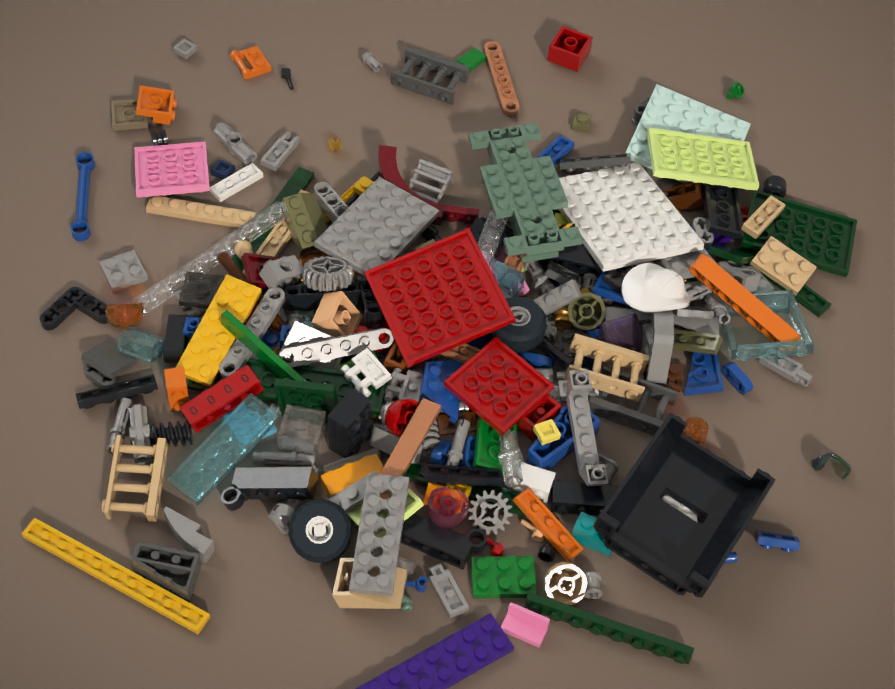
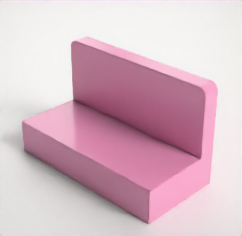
M510 602L508 613L501 625V629L510 636L540 648L548 631L550 619Z

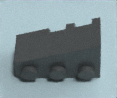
M138 541L131 559L134 572L190 603L202 567L200 554Z

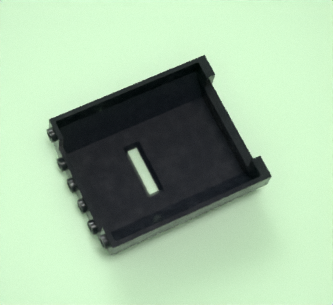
M670 412L604 507L593 527L596 532L602 533L604 537L602 542L606 548L678 595H685L686 592L693 593L695 597L702 598L776 479L759 468L752 478L746 475L744 471L735 468L725 459H721L709 449L696 443L692 438L682 434L688 423ZM667 494L701 516V522L694 521L662 500L663 496Z

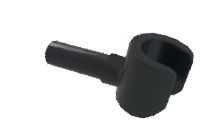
M281 68V78H287L290 90L294 89L291 81V70L289 68Z

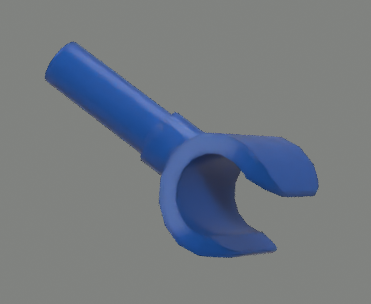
M420 576L417 581H406L405 586L415 587L418 592H424L427 586H422L420 583L426 584L428 578Z

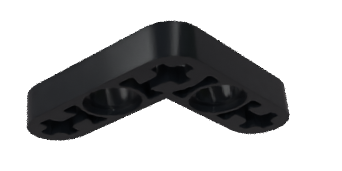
M72 287L41 314L40 322L43 329L54 330L71 313L78 309L98 323L107 324L112 321L113 313L111 307L79 287ZM87 303L95 304L92 308L85 307ZM60 306H67L65 311L57 310Z

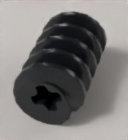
M187 420L184 421L183 426L177 421L175 427H173L171 422H168L167 428L161 422L158 429L155 423H152L150 429L151 446L155 443L157 445L158 438H166L168 447L171 441L175 447L178 446L179 441L185 446L187 440L193 445L192 428Z

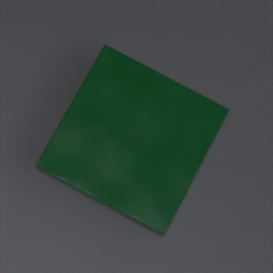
M726 245L710 246L708 250L709 254L738 264L751 263L755 255Z

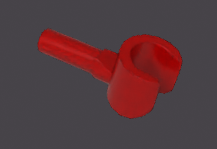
M487 535V543L492 547L490 554L492 556H502L504 554L503 545L499 542L495 543Z

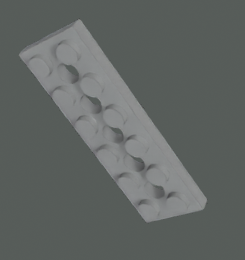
M368 473L349 586L350 592L393 596L410 482L409 477ZM384 492H389L392 495L389 499H382L380 497ZM380 511H387L389 513L386 518H379L377 516ZM377 530H384L386 532L385 536L380 538L376 537L374 533ZM375 549L383 551V554L379 557L371 555ZM371 569H378L380 571L376 577H371L368 575V572Z

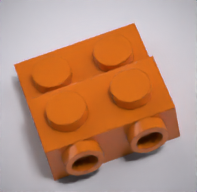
M140 85L136 115L153 117L154 123L170 125L171 120L174 121L176 111L172 110V108L176 109L177 98H174V91Z

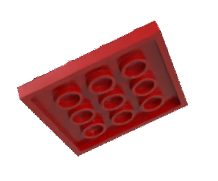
M497 337L447 378L443 384L444 387L502 436L547 394L553 391L555 387L553 383Z

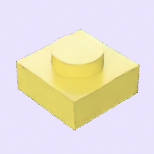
M552 419L534 425L533 430L541 445L559 440L561 437Z

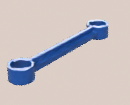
M82 152L76 156V164L79 170L76 221L70 227L72 237L76 241H85L91 235L89 224L87 223L90 171L95 168V161L93 155L89 152ZM83 161L89 162L87 164H81V162ZM78 229L85 230L84 232H81V233L75 232V231L78 230Z

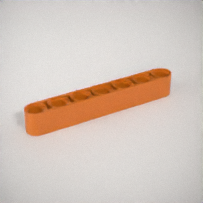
M700 254L691 264L689 271L780 350L789 353L801 337L797 331L710 257Z

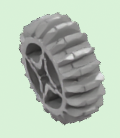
M335 256L314 257L313 260L310 259L304 263L302 271L304 284L308 288L319 290L320 292H335L336 290L347 288L354 276L351 263Z

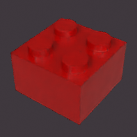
M562 26L549 46L547 61L578 72L591 51L593 37Z

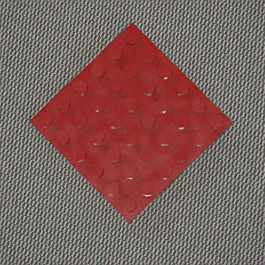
M469 228L364 272L407 367H411L516 322Z

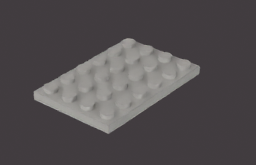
M378 177L314 242V247L331 257L335 256L351 263L353 270L365 276V271L400 257L439 215V210L387 180Z

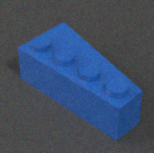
M567 405L561 409L559 415L553 420L561 434L560 439L545 445H541L539 439H537L528 450L527 464L549 470L575 451ZM591 412L594 435H597L601 420Z

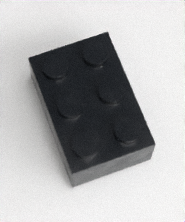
M351 388L328 415V444L331 451L346 458L357 454L361 444L369 440L372 433L370 398Z

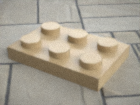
M772 236L750 263V265L795 296L817 268Z

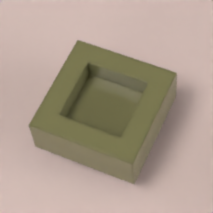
M575 113L572 129L589 132L592 115Z

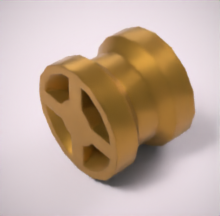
M562 307L553 312V317L555 318L553 321L557 330L563 331L571 328L572 322L569 320L568 308Z

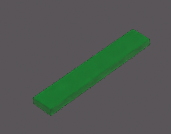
M226 310L221 314V325L281 379L288 378L296 381H306L229 311Z

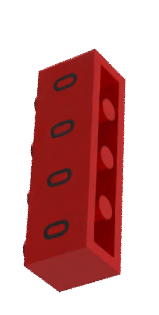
M246 365L243 368L237 369L227 378L221 379L213 387L202 391L197 397L186 401L179 408L194 432L198 433L261 393L263 388L258 378L249 366Z

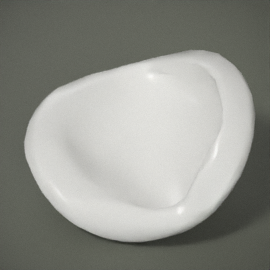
M644 263L637 265L623 279V299L629 306L638 311L649 313L686 308L690 303V298L685 290L681 275L657 264Z

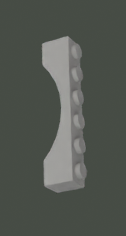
M606 307V316L603 323L604 336L622 338L630 333L642 331L643 324L651 323V312L646 313L636 309ZM673 314L675 330L719 335V321L717 318L681 317Z

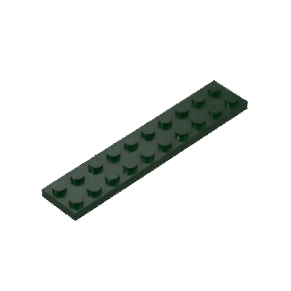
M249 358L246 365L249 366L258 378L263 388V391L253 398L278 402L274 382L276 378H281L263 361ZM304 365L292 367L306 381L335 385L338 402L342 400L351 388L356 390L355 385L344 377L345 374L342 370ZM226 367L225 372H232L234 367ZM220 371L211 387L223 379ZM362 373L357 374L361 381L365 378ZM189 379L187 386L189 390L204 391L210 388ZM388 382L377 390L372 385L368 386L371 392L370 396H368L371 399V414L381 415L385 397L384 391Z

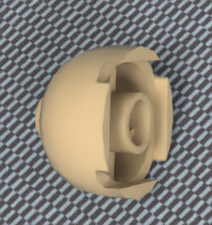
M570 562L554 564L548 569L544 578V587L549 598L567 605L579 602L585 595L584 592L588 584L586 575L582 570Z

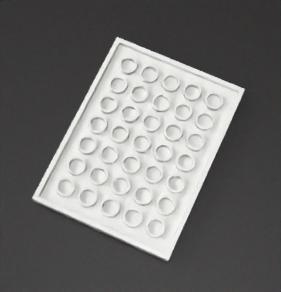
M631 163L626 167L615 166L559 178L568 200V208L558 210L568 223H574L578 226L583 239V245L602 271L699 251L704 248L703 241L638 163Z

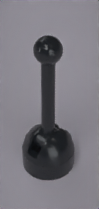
M548 541L547 544L540 547L538 558L544 562H552L555 557V549Z

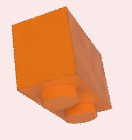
M184 367L164 369L170 411H181L179 407L189 400Z

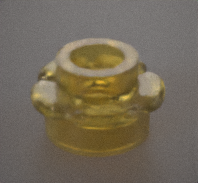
M336 136L328 139L330 152L338 153L339 149L342 148L341 139H338Z

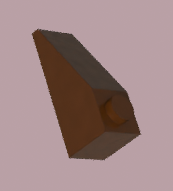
M691 181L661 189L677 210L690 211L704 207L702 186L699 182L694 183Z

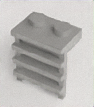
M420 159L408 187L412 190L415 184L439 194L437 199L412 190L422 198L440 204L448 184L453 185L456 178L452 170ZM418 175L443 184L442 189L418 181Z

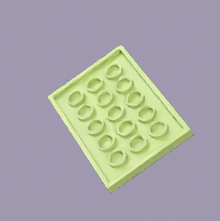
M648 127L647 139L653 176L692 181L694 183L721 185L730 188L758 190L759 181L750 142Z

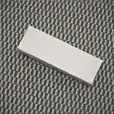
M251 163L211 186L210 192L222 202L263 178V172L254 163Z

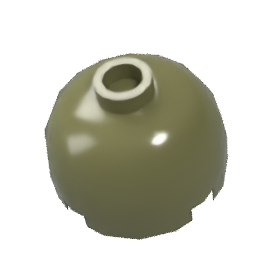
M581 293L582 298L568 305L569 320L575 327L581 330L596 329L605 319V304L599 296L593 293Z

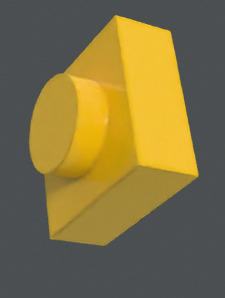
M364 176L353 186V191L361 195L374 181Z

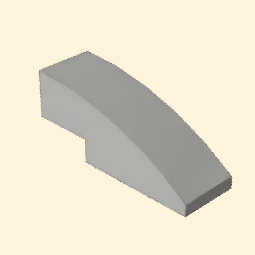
M165 507L163 509L165 520L177 541L187 551L199 553L201 561L206 564L215 551L213 540L202 535L200 524Z

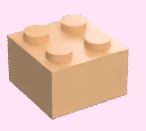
M343 291L326 293L322 297L312 324L322 332L339 337L353 334L360 323L362 314Z

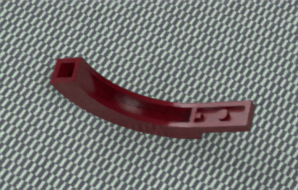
M379 145L378 167L380 177L438 209L439 215L431 224L441 225L442 219L449 222L460 221L466 224H473L476 217H479L480 209L438 204L417 195L407 186L399 173L396 163L397 147Z

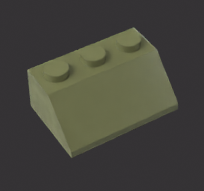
M298 193L283 198L280 206L298 254L301 255L317 250L318 248L314 247V242L328 227L315 193Z

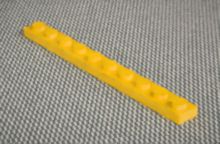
M36 518L22 532V536L26 540L197 635L210 619V614Z

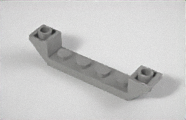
M571 370L568 372L566 400L578 471L587 486L608 485L605 464H599L587 395L592 389L589 370Z

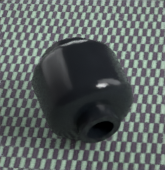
M773 175L766 178L763 184V192L782 198L786 196L787 184L783 177Z

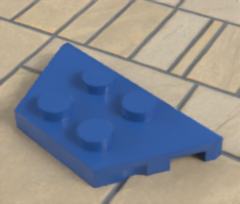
M455 360L426 362L423 367L420 398L441 405V410L451 417L449 419L451 422L455 423L458 419L460 399L444 387L443 384L447 378L464 364Z

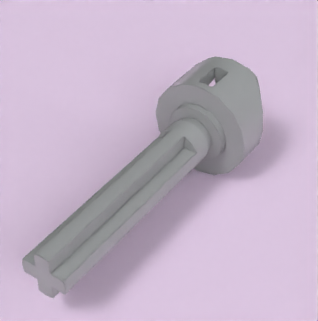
M312 465L311 467H313L314 471L319 477V475L321 474V469L319 467L316 468L314 465ZM289 499L286 504L278 503L274 506L268 517L274 522L280 533L289 534V523L302 500Z

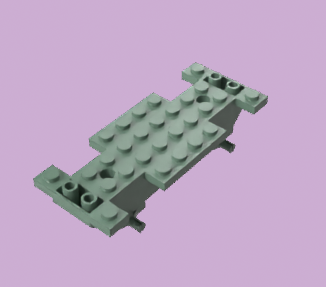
M538 123L468 133L472 150L487 148L490 165L480 166L481 182L482 184L484 183L495 219L508 217L514 232L513 237L504 238L505 254H508V256L519 255L522 263L558 257L559 251L564 250V247L581 245L583 240L578 226L559 229L552 210L568 208V200L551 157L532 158L527 141L541 139L542 134Z

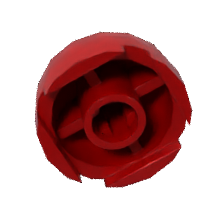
M400 399L393 402L385 414V424L388 431L395 436L401 437L420 403L413 399Z

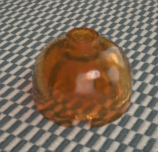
M141 302L104 306L107 321L113 327L120 328V331H132V327L138 325L144 316V305Z

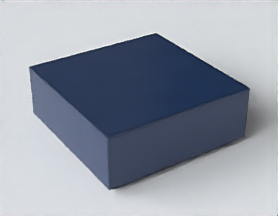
M219 159L211 169V175L223 180L235 171V165Z

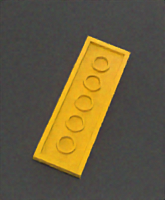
M226 274L176 368L184 367L186 378L211 388L219 373L220 364L237 339L221 325V314L227 310L242 324H245L262 292L261 288Z

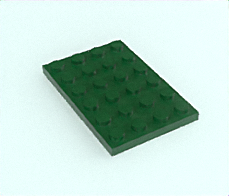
M753 190L746 221L772 194ZM772 195L786 205L784 210L757 239L744 232L741 241L742 247L760 251L772 236L817 267L816 269L847 277L857 220Z

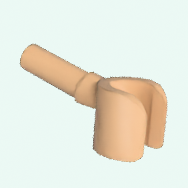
M522 519L521 524L533 532L532 538L537 542H542L545 536L536 526Z

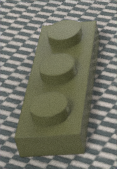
M674 329L673 349L717 355L723 339L721 335Z

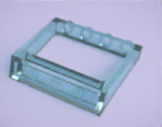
M792 290L752 294L775 314H788L795 330L801 337L799 341L739 345L735 341L731 320L728 324L724 325L723 323L722 325L731 360L741 359L747 361L750 358L767 359L774 356L785 358L788 355L802 357L806 354H813L814 343ZM719 298L720 304H723L726 307L727 313L730 315V317L740 316L735 310H733L728 304H726L721 298Z

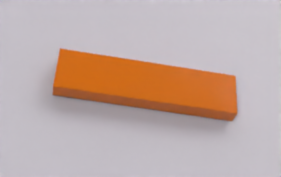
M529 487L513 499V502L567 562H570L583 551L584 548Z

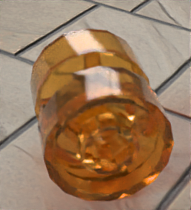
M690 417L685 420L688 424L682 434L692 438L703 447L709 426L702 418Z

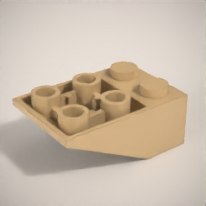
M340 558L332 593L339 608L401 609L408 573L406 569L397 567L393 596L352 593L349 591L354 558ZM371 569L368 575L376 577L380 571L378 569Z

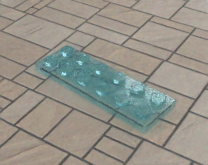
M250 393L167 479L168 482L198 506L281 419L280 415Z

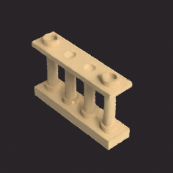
M575 333L569 347L570 352L576 353L574 366L569 365L564 380L568 381V372L571 370H587L581 368L583 356L594 359L593 370H589L592 388L639 402L645 390L644 386L637 385L639 372L643 373L649 361V355ZM602 361L613 364L611 377L600 374ZM620 367L631 370L630 382L619 379Z
M121 435L116 436V442H112L111 447L113 460L106 500L103 499L102 512H104L107 519H112L113 511L141 512L146 515L148 522L157 523L168 452L166 438H158L157 445L138 446L124 445ZM122 453L152 455L155 457L154 464H150V466L121 464ZM119 472L145 473L152 476L151 483L147 485L117 482ZM116 491L146 493L149 495L148 502L144 504L114 502Z

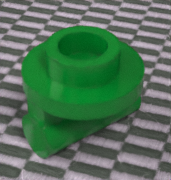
M740 82L731 84L726 98L732 99L735 97L736 99H741L744 94L743 85Z

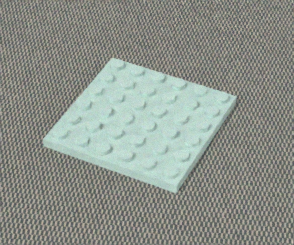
M656 84L625 154L631 153V161L652 169L647 139L648 127L744 141L751 124ZM678 180V181H680V182H682V183L691 182V181H685V180Z

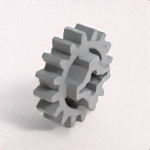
M486 490L483 491V497L477 494V501L471 500L470 502L474 507L468 509L469 512H473V515L468 518L475 520L472 526H479L481 530L485 529L486 535H490L491 530L498 534V528L504 531L506 529L504 524L511 523L508 517L513 516V513H510L508 510L513 506L506 504L509 498L502 499L503 493L500 492L498 495H495V490H491L490 495H488ZM492 498L498 500V502L491 504L486 499ZM480 505L482 510L481 515L478 517L477 510ZM498 506V508L495 509L493 513L494 517L489 516L484 518V516H486V514L488 513L487 508L492 509ZM504 508V517L501 520L500 510ZM492 521L496 526H487L483 523Z

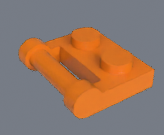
M257 45L241 51L234 50L230 53V58L236 62L242 71L244 79H250L272 71L271 65ZM242 59L246 60L251 70L246 67Z

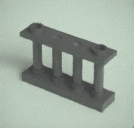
M407 46L405 50L406 64L400 72L391 71V84L453 105L455 94L453 89L458 81L467 82L469 67ZM412 65L421 68L416 77L407 75ZM427 71L437 73L431 83L422 80ZM443 76L452 78L447 88L438 85Z
M604 366L602 374L611 377L612 368ZM620 372L619 379L630 382L631 375ZM638 378L637 385L644 386L645 390L635 411L624 407L627 398L619 397L617 404L606 401L607 392L601 391L598 397L591 395L589 407L594 415L654 436L664 422L661 419L667 404L674 405L678 391ZM649 397L660 400L654 417L643 414Z

